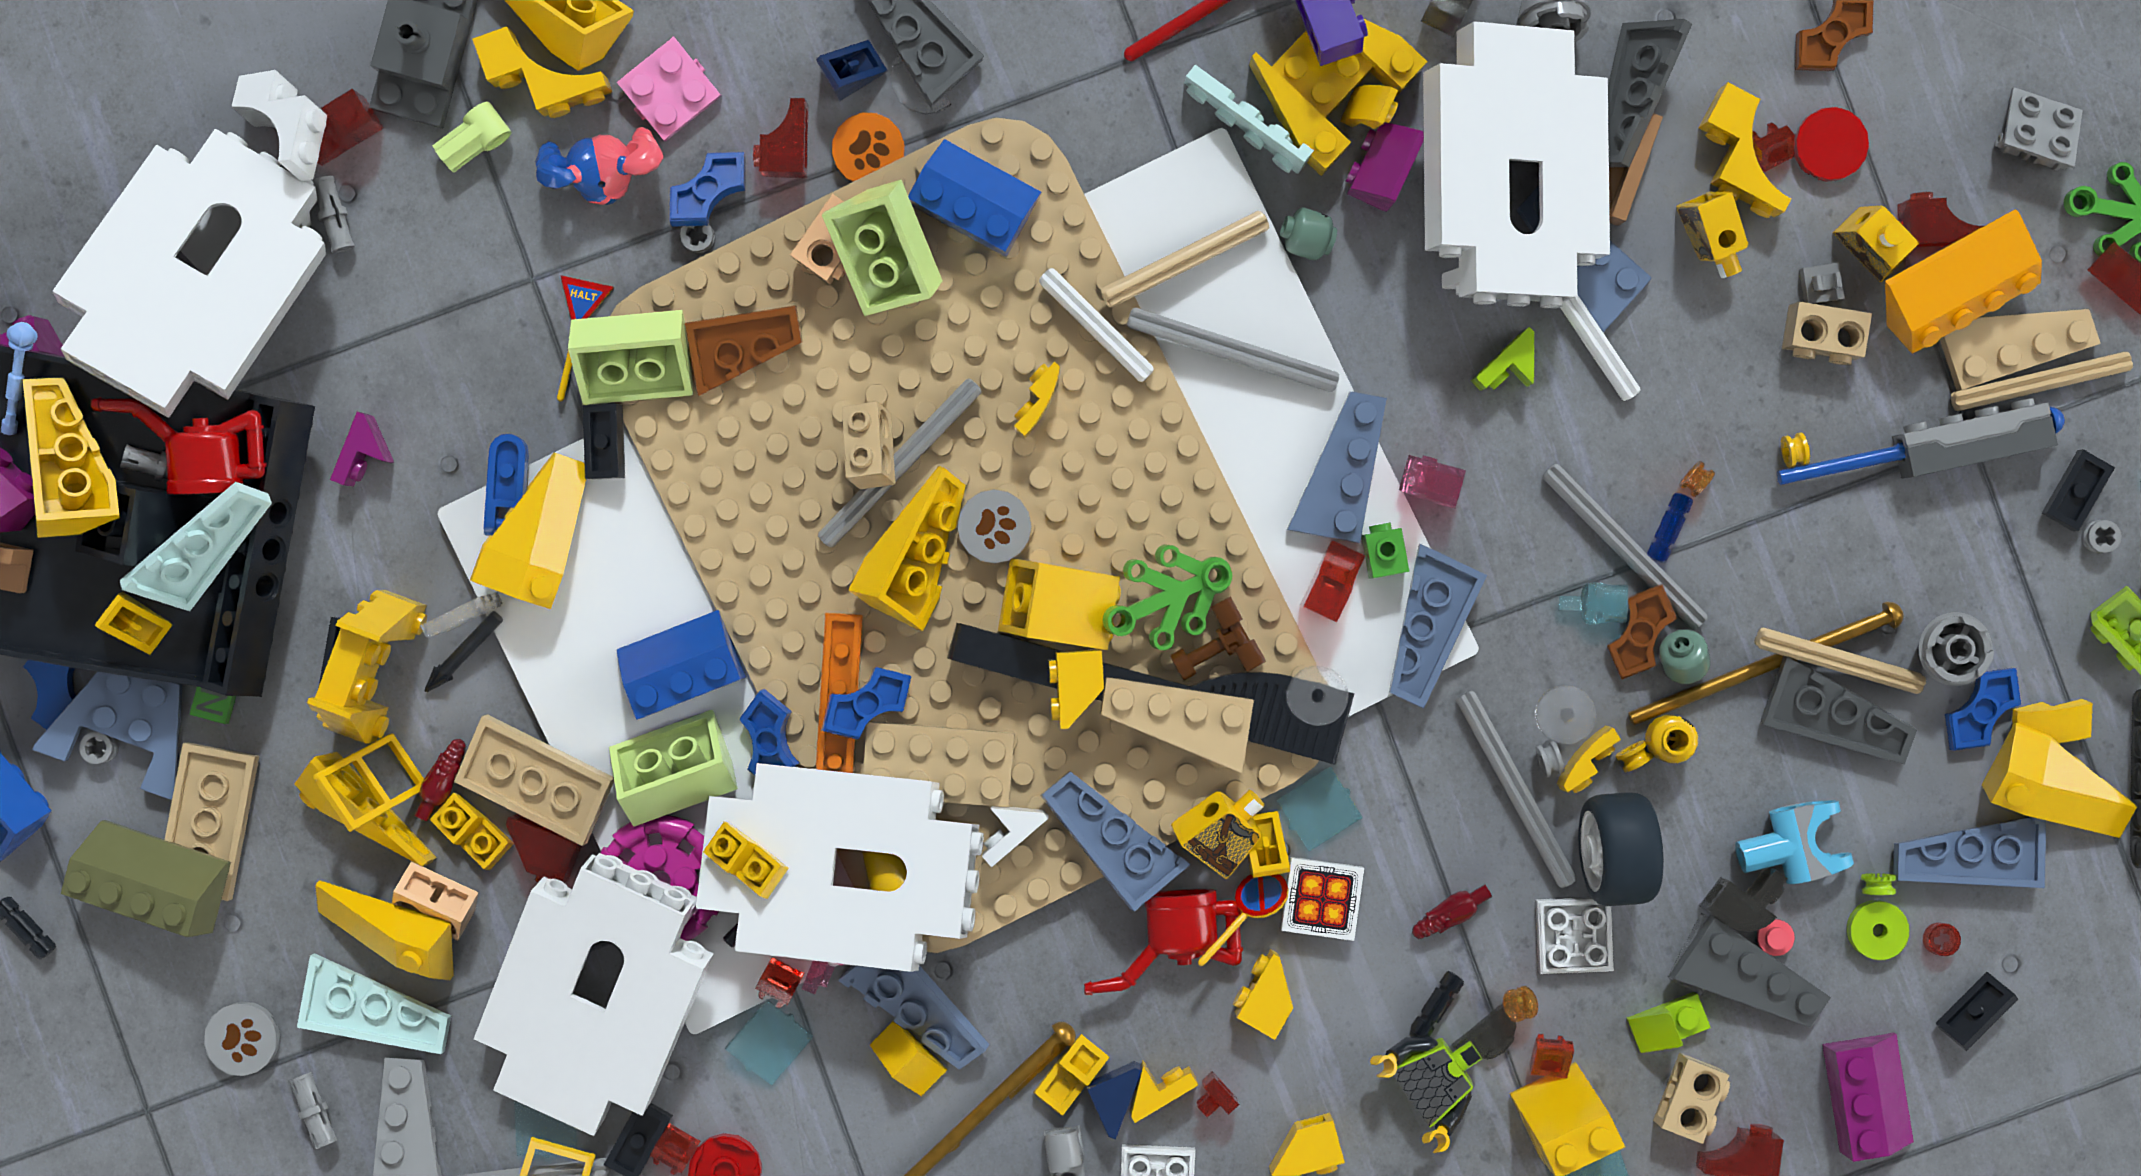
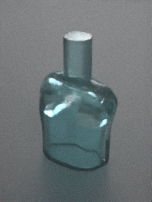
M1597 582L1586 583L1583 586L1581 596H1559V610H1581L1582 620L1586 624L1627 623L1628 585H1610Z

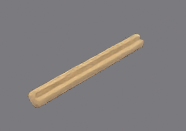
M1256 211L1103 287L1101 293L1105 303L1109 307H1114L1267 231L1269 223L1265 214L1261 211Z
M2121 352L1956 391L1951 394V402L1955 411L1966 410L2127 372L2133 368V362L2129 352Z
M1760 628L1755 637V645L1760 649L1914 694L1921 693L1926 684V678L1921 673L1771 629Z

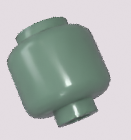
M1301 207L1292 217L1288 215L1285 217L1280 230V236L1285 238V248L1288 252L1316 261L1323 255L1328 256L1332 251L1337 237V228L1333 227V221L1330 216Z
M1677 630L1663 639L1660 645L1659 656L1666 676L1672 681L1680 684H1692L1701 680L1707 674L1710 668V654L1708 645L1700 634L1691 630Z

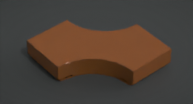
M1833 0L1830 14L1820 26L1796 33L1795 70H1834L1839 53L1848 41L1860 36H1869L1873 33L1874 0Z
M1663 584L1627 598L1630 609L1629 623L1622 635L1607 645L1621 679L1656 666L1654 657L1656 638L1665 626L1677 619Z

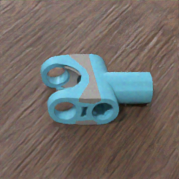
M1839 801L1803 802L1769 811L1773 833L1735 842L1736 856L1742 871L1749 873L1782 864L1786 883L1799 884L1825 878L1851 867L1854 864L1852 853L1847 852L1833 855L1823 853L1818 848L1815 839L1818 826L1823 821L1829 819L1830 815L1841 811Z

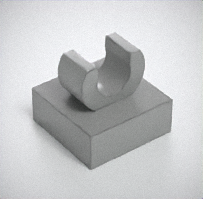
M1839 262L1806 267L1799 270L1805 303L1819 304L1845 299Z

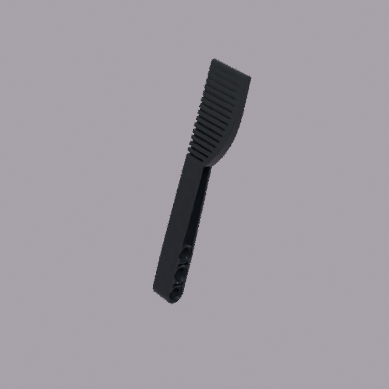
M956 622L947 659L1057 689V683H1050L1049 661L1056 660L1055 652L1064 651ZM1103 662L1104 685L1105 678L1110 677L1253 699L1248 741L1334 765L1355 694L1301 678L1267 672L1225 674L1187 686ZM1104 689L1095 700L1102 701Z

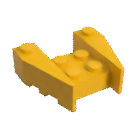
M1365 19L1368 36L1364 37L1363 52L1320 66L1308 33L1305 31L1273 66H1270L1257 52L1252 55L1249 63L1261 89L1263 88L1277 119L1281 122L1284 129L1289 132L1293 145L1299 149L1304 143L1314 150L1307 163L1320 176L1333 165L1351 143L1326 119L1369 73H1372L1384 86L1397 89V97L1428 62L1400 35Z
M375 590L371 593L370 602L363 600L358 604L357 611L359 612L356 615L348 612L337 621L336 626L341 629L316 696L308 698L307 701L310 709L318 713L316 717L323 722L322 726L325 729L365 744L375 742L377 738H382L389 724V718L385 717L389 707L370 701L378 686V680L374 678L379 665L383 666L391 651V645L387 644L388 641L412 640L416 635L422 633L427 622V615L424 614L427 605L387 590Z

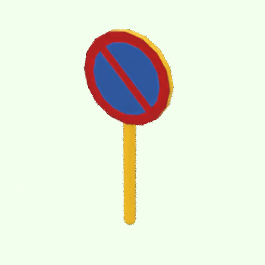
M1250 874L1241 881L1236 889L1235 900L1238 909L1242 913L1199 959V966H1204L1248 916L1252 918H1265L1275 914L1284 906L1288 899L1289 888L1286 880L1280 874L1255 878Z

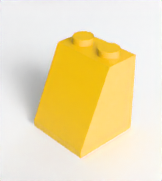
M1012 558L1009 562L998 631L1028 638L1108 650L1113 634H1110L1104 628L1103 615L1109 607L1117 605L1120 600V577Z
M1576 1062L1509 1093L1540 1159L1554 1176L1568 1175L1625 1148L1610 1113Z

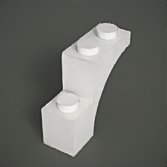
M276 70L239 76L232 108L254 127L276 128L279 136L278 162L300 181L313 179L326 127L327 115L305 95L297 96L298 90Z

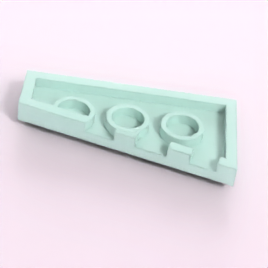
M1194 65L1186 75L1184 84L1188 86L1187 93L1199 103L1204 104L1207 101L1216 108L1215 115L1226 125L1232 127L1235 124L1245 132L1243 137L1252 146L1259 150L1264 147L1274 155L1272 160L1278 167L1287 173L1293 170L1298 174L1306 165L1314 151L1304 143L1298 149L1293 145L1288 131L1278 124L1265 125L1260 111L1249 103L1241 101L1239 105L1232 101L1235 98V94L1197 65Z
M238 482L233 483L120 580L122 590L191 611L272 504L269 494Z
M315 953L310 955L297 1028L436 1054L445 1052L451 1015Z

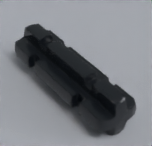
M8 896L1 899L0 919L3 920L5 918L7 920L5 925L25 946L27 944L31 946L29 950L37 959L47 957L56 948V944L48 935L45 937L42 935L43 930L24 910L21 912L18 910L20 906L12 897Z
M1447 971L1440 981L1442 985L1440 988H1435L1422 1008V1016H1417L1411 1025V1030L1418 1036H1431L1435 1029L1433 1025L1435 1022H1440L1453 1002V994H1458L1464 985L1463 979L1455 973Z

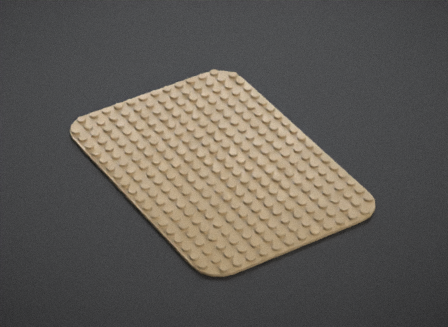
M992 118L967 125L639 287L617 304L610 315L619 316L683 310L686 323L793 305L797 306L803 342L700 396L697 393L691 360L693 395L614 402L615 404H623V422L716 610L720 611L727 632L757 693L762 689H766L792 711L786 725V739L791 753L800 762L797 767L816 769L825 613L863 615L859 689L869 680L875 667L911 676L903 712H883L870 721L1015 733L1009 807L1044 810L1049 817L993 867L982 857L983 852L987 849L983 844L981 855H976L974 869L979 871V886L977 893H972L970 908L975 909L974 928L972 931H968L967 938L961 939L923 934L922 941L927 943V952L932 953L965 946L1104 877L1040 796L1068 772H1072L1107 799L1115 808L1125 813L1137 825L1167 846L1178 840L1171 824L1213 793L1221 791L1234 802H1237L1248 790H1252L1262 799L1294 783L1319 762L1316 759L1247 741L1242 774L1101 715L1102 701L1095 699L1068 729H1060L1059 720L1052 721L1051 698H1058L1057 689L947 659L956 622L1060 651L1101 650L1104 663L1191 686L1220 675L1246 672L1236 653L1229 656L1224 650L1195 666L1194 669L1197 674L1183 681L1170 657L1171 654L1182 648L1188 654L1217 638L1215 630L1221 626L1211 607L1231 596L1243 618L1240 621L1249 639L1256 641L1266 660L1265 663L1248 672L1278 673L1327 686L1155 336L1127 326L1131 310L1133 308L1141 309L1135 296L1114 307H1109L1103 299L1102 288L1125 276L1067 158L1046 133L1025 121ZM944 139L1042 192L1007 258L913 207L943 281L929 299L864 316L847 274L840 281L834 279L831 285H829L790 256L832 194L842 201H846L867 189L902 180L905 190L909 195L924 165ZM829 248L818 250L814 257L815 264L818 266L830 264L833 260V251ZM1048 269H1055L1153 366L1154 370L1147 379L1139 382L1040 284V277ZM1055 361L1060 366L1055 392L1042 418L1025 438L1015 429L1014 425L1018 420L1014 416L1029 400L1033 404L1038 401L1029 391V388L1033 385L1029 378L1042 364L1045 363L1050 367ZM966 379L973 380L981 388V394L834 547L825 545L819 539L818 533L860 490L846 478L842 406L878 401L891 413L893 451L895 454ZM938 466L947 469L966 485L960 512L969 499L980 492L994 489L1009 492L1021 500L1029 512L1032 527L1028 543L1022 552L1013 559L1120 577L1121 596L1117 605L1128 607L1163 591L1145 582L1127 580L1123 574V567L1131 559L1144 561L1148 568L1181 582L1195 576L1177 566L1164 567L1157 563L1155 559L1156 550L1164 544L1176 546L1180 553L1201 562L1208 557L1222 558L1228 562L1232 570V581L1225 591L1215 594L1205 619L1206 628L1199 635L1188 634L1181 627L1182 617L1188 612H1193L1199 591L1188 596L1173 634L1174 643L1168 650L1156 649L1149 642L1150 632L1160 626L1167 606L1136 620L1135 628L1130 634L1126 636L1113 635L1112 640L1109 642L1108 650L1028 638L998 631L1010 560L1000 563H989L980 561L969 554L960 541L957 527L959 516L956 528L949 532L945 552L950 553L948 564H942L937 585L942 586L940 598L923 631L917 630L872 608L848 590L866 555ZM1170 549L1164 553L1165 562H1169L1172 559ZM1135 564L1131 569V574L1134 578L1140 574L1138 564ZM1214 568L1210 570L1208 575L1211 582L1217 577V572ZM1119 613L1113 616L1114 627L1118 626L1121 622ZM1196 617L1190 620L1189 626L1191 630H1194L1198 625ZM1161 632L1157 637L1159 645L1164 644L1166 641L1164 632ZM866 726L860 738L855 742V774H863ZM943 802L941 813H936V820L979 825V832L983 833L984 837L983 843L999 829L1004 834L1008 831L1007 827L991 810L992 806ZM837 848V854L853 887L870 890L862 851Z

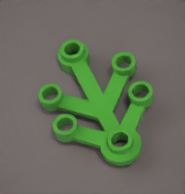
M2119 162L2112 165L2107 171V179L2112 185L2121 186L2132 204L2098 198L2095 190L2088 186L2072 189L2064 198V208L2073 217H2083L2095 213L2131 220L2112 234L2102 235L2094 241V252L2100 257L2116 254L2121 245L2141 232V186L2134 177L2133 167L2127 162ZM2117 168H2121L2125 172L2123 180L2116 176ZM2075 197H2079L2082 200L2081 209H2077L2074 206L2073 199ZM2104 239L2111 243V250L2109 252L2105 251L2102 247ZM2141 242L2133 244L2129 250V257L2136 264H2141V257L2138 254Z
M1161 545L1155 553V559L1159 565L1164 567L1177 566L1195 575L1182 582L1148 568L1144 561L1137 559L1127 561L1123 567V574L1127 580L1145 582L1163 591L1128 607L1121 605L1109 607L1103 615L1104 628L1110 634L1126 636L1135 628L1136 620L1167 606L1160 626L1150 632L1149 642L1156 649L1168 650L1174 643L1173 634L1188 596L1199 591L1193 612H1188L1182 617L1181 627L1184 632L1191 635L1203 633L1206 628L1205 619L1215 594L1225 591L1232 581L1231 567L1224 559L1208 557L1201 562L1180 553L1176 546ZM1170 549L1172 559L1169 562H1165L1164 553ZM1135 564H1138L1140 574L1134 578L1131 574V569ZM1214 568L1217 572V577L1211 582L1208 575L1210 570ZM1119 613L1121 622L1118 626L1114 627L1112 617ZM1196 617L1198 625L1194 630H1191L1189 626L1190 620ZM1161 632H1164L1166 641L1164 644L1159 645L1157 637Z

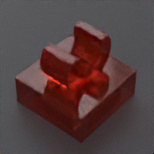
M1772 122L1767 124L1768 135L1762 138L1755 131L1752 132L1755 156L1763 173L1794 157L1795 134L1787 125L1778 129L1777 125Z
M772 957L755 987L759 991L758 997L763 1000L765 995H768L778 1000L776 1004L778 1008L783 1007L784 1004L788 1005L805 973Z
M1538 1034L1529 1063L1531 1075L1567 1078L1574 1055L1573 1041H1565L1563 1036L1559 1035L1557 1040L1544 1039L1543 1034Z
M1213 1071L1202 1080L1203 1087L1207 1092L1196 1103L1198 1104L1197 1107L1206 1117H1209L1219 1106L1228 1115L1239 1106L1237 1097Z
M669 1123L650 1156L654 1158V1164L658 1165L662 1162L672 1168L671 1174L675 1175L678 1172L682 1174L701 1141Z

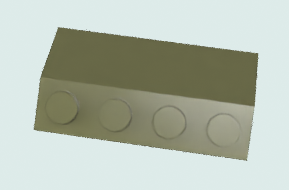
M101 820L70 857L61 894L185 937L213 933L231 862L107 820Z

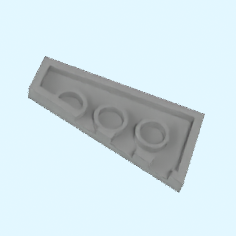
M386 1057L384 1059L373 1176H442L440 1164L437 1161L435 1147L437 1140L435 1127L432 1126L430 1112L432 1105L425 1059Z

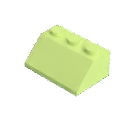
M902 180L867 189L822 214L864 316L929 299L943 280Z
M683 310L571 320L568 351L583 405L693 395L691 357Z
M713 710L609 747L617 801L633 827L709 800V796L717 797L738 789L733 763Z

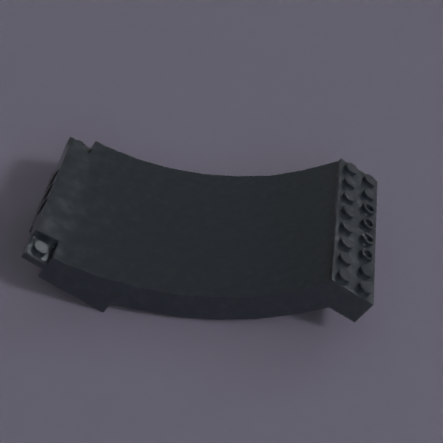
M0 344V448L12 456V463L22 472L32 476L24 389L22 399L18 401L17 433L15 435H6L1 432L2 419L6 416L8 399L5 397L8 374L12 372L15 349H12L9 345ZM34 350L25 351L22 374L25 376L24 379L64 377L83 415V420L89 432L95 438L100 448V453L116 480L119 518L79 535L38 538L36 516L34 515L22 530L0 533L1 543L33 549L26 592L15 593L0 589V655L123 676L194 685L226 696L262 697L315 406L237 389L234 390L227 400L203 385L193 382L169 418L150 408L176 432H183L184 426H193V418H208L209 425H219L250 410L260 413L262 425H264L262 435L264 463H267L265 473L259 479H243V485L268 493L272 504L191 611H187L122 590L120 580L222 493L167 494L168 479L163 478L161 482L154 480L153 475L120 468L126 444L161 454L162 451L166 452L165 442L140 419L134 418L132 413L98 412L92 409L91 401L99 397L102 399L135 398L71 363L64 356ZM243 430L236 434L239 441L240 464H248L246 430ZM121 592H125L172 624V627L151 655L95 626L105 610Z

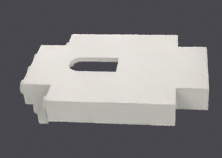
M1474 21L1456 31L1457 65L1440 63L1423 72L1425 251H1438L1439 257L1442 258L1459 257V268L1442 274V288L1456 289V295L1463 298H1473L1474 304H1494L1496 299L1507 300L1508 306L1530 305V301L1540 302L1541 308L1563 307V301L1578 297L1577 266L1594 265L1595 259L1610 255L1608 78L1575 75L1574 31ZM1509 160L1539 163L1540 221L1537 229L1532 234L1520 233L1514 228L1510 220Z
M214 129L191 164H189V159L179 151L172 148L166 151L156 145L52 291L59 304L82 316L78 325L61 347L66 360L168 418L194 381L227 400L230 398L326 255L325 244L322 241L323 238L316 231L309 228L311 225L309 211L317 201L316 188L313 186V181H300L291 172L280 167L281 164L272 155L266 152L258 154L249 149L247 143L236 134L228 132L225 135L217 129ZM220 205L229 206L235 209L241 216V227L208 276L175 258L208 210Z
M757 763L753 800L709 796L703 851L722 823L726 821L770 852L789 869L768 899L757 895L735 875L727 873L702 852L696 909L739 913L735 951L908 972L918 971L919 964H924L927 954V943L922 941L923 934L961 939L967 938L968 931H972L974 928L975 909L970 908L972 893H977L979 886V871L974 869L976 855H981L983 833L979 832V825L936 820V813H941L944 794L942 790H939L940 783ZM837 848L894 854L905 863L907 869L905 882L900 888L891 892L833 886Z
M601 853L597 856L592 854L581 867L573 889L568 888L560 880L543 877L530 892L474 1037V1040L507 1054L493 1091L592 1136L595 1135L605 1120L612 1102L643 1115L656 1093L714 954L705 950L697 942L685 941L680 938L684 926L696 910L697 897L691 895L690 891L684 887L669 885L658 880L654 874L648 871H638L623 864L622 860L615 856L603 855ZM599 941L614 943L621 949L624 956V965L606 1009L573 994L591 946Z

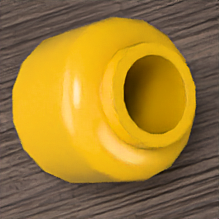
M1663 715L1649 724L1645 734V742L1648 751L1655 758L1667 763H1681L1688 760L1695 753L1698 746V734L1689 720L1675 715Z

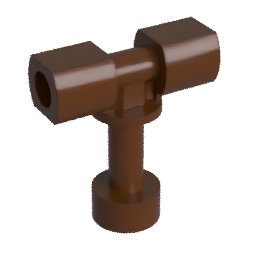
M1231 596L1211 607L1221 626L1215 630L1217 638L1188 654L1182 648L1170 655L1183 681L1197 674L1194 669L1195 666L1224 650L1229 656L1236 653L1246 672L1266 662L1254 639L1250 640L1240 621L1243 618Z

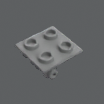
M2013 87L2005 134L2000 133L1998 135L1995 147L2000 148V152L2004 154L2009 153L2018 156L2021 153V159L2025 161L2032 155L2031 163H2039L2052 168L2054 171L2059 169L2066 170L2068 167L2073 169L2075 167L2083 110Z

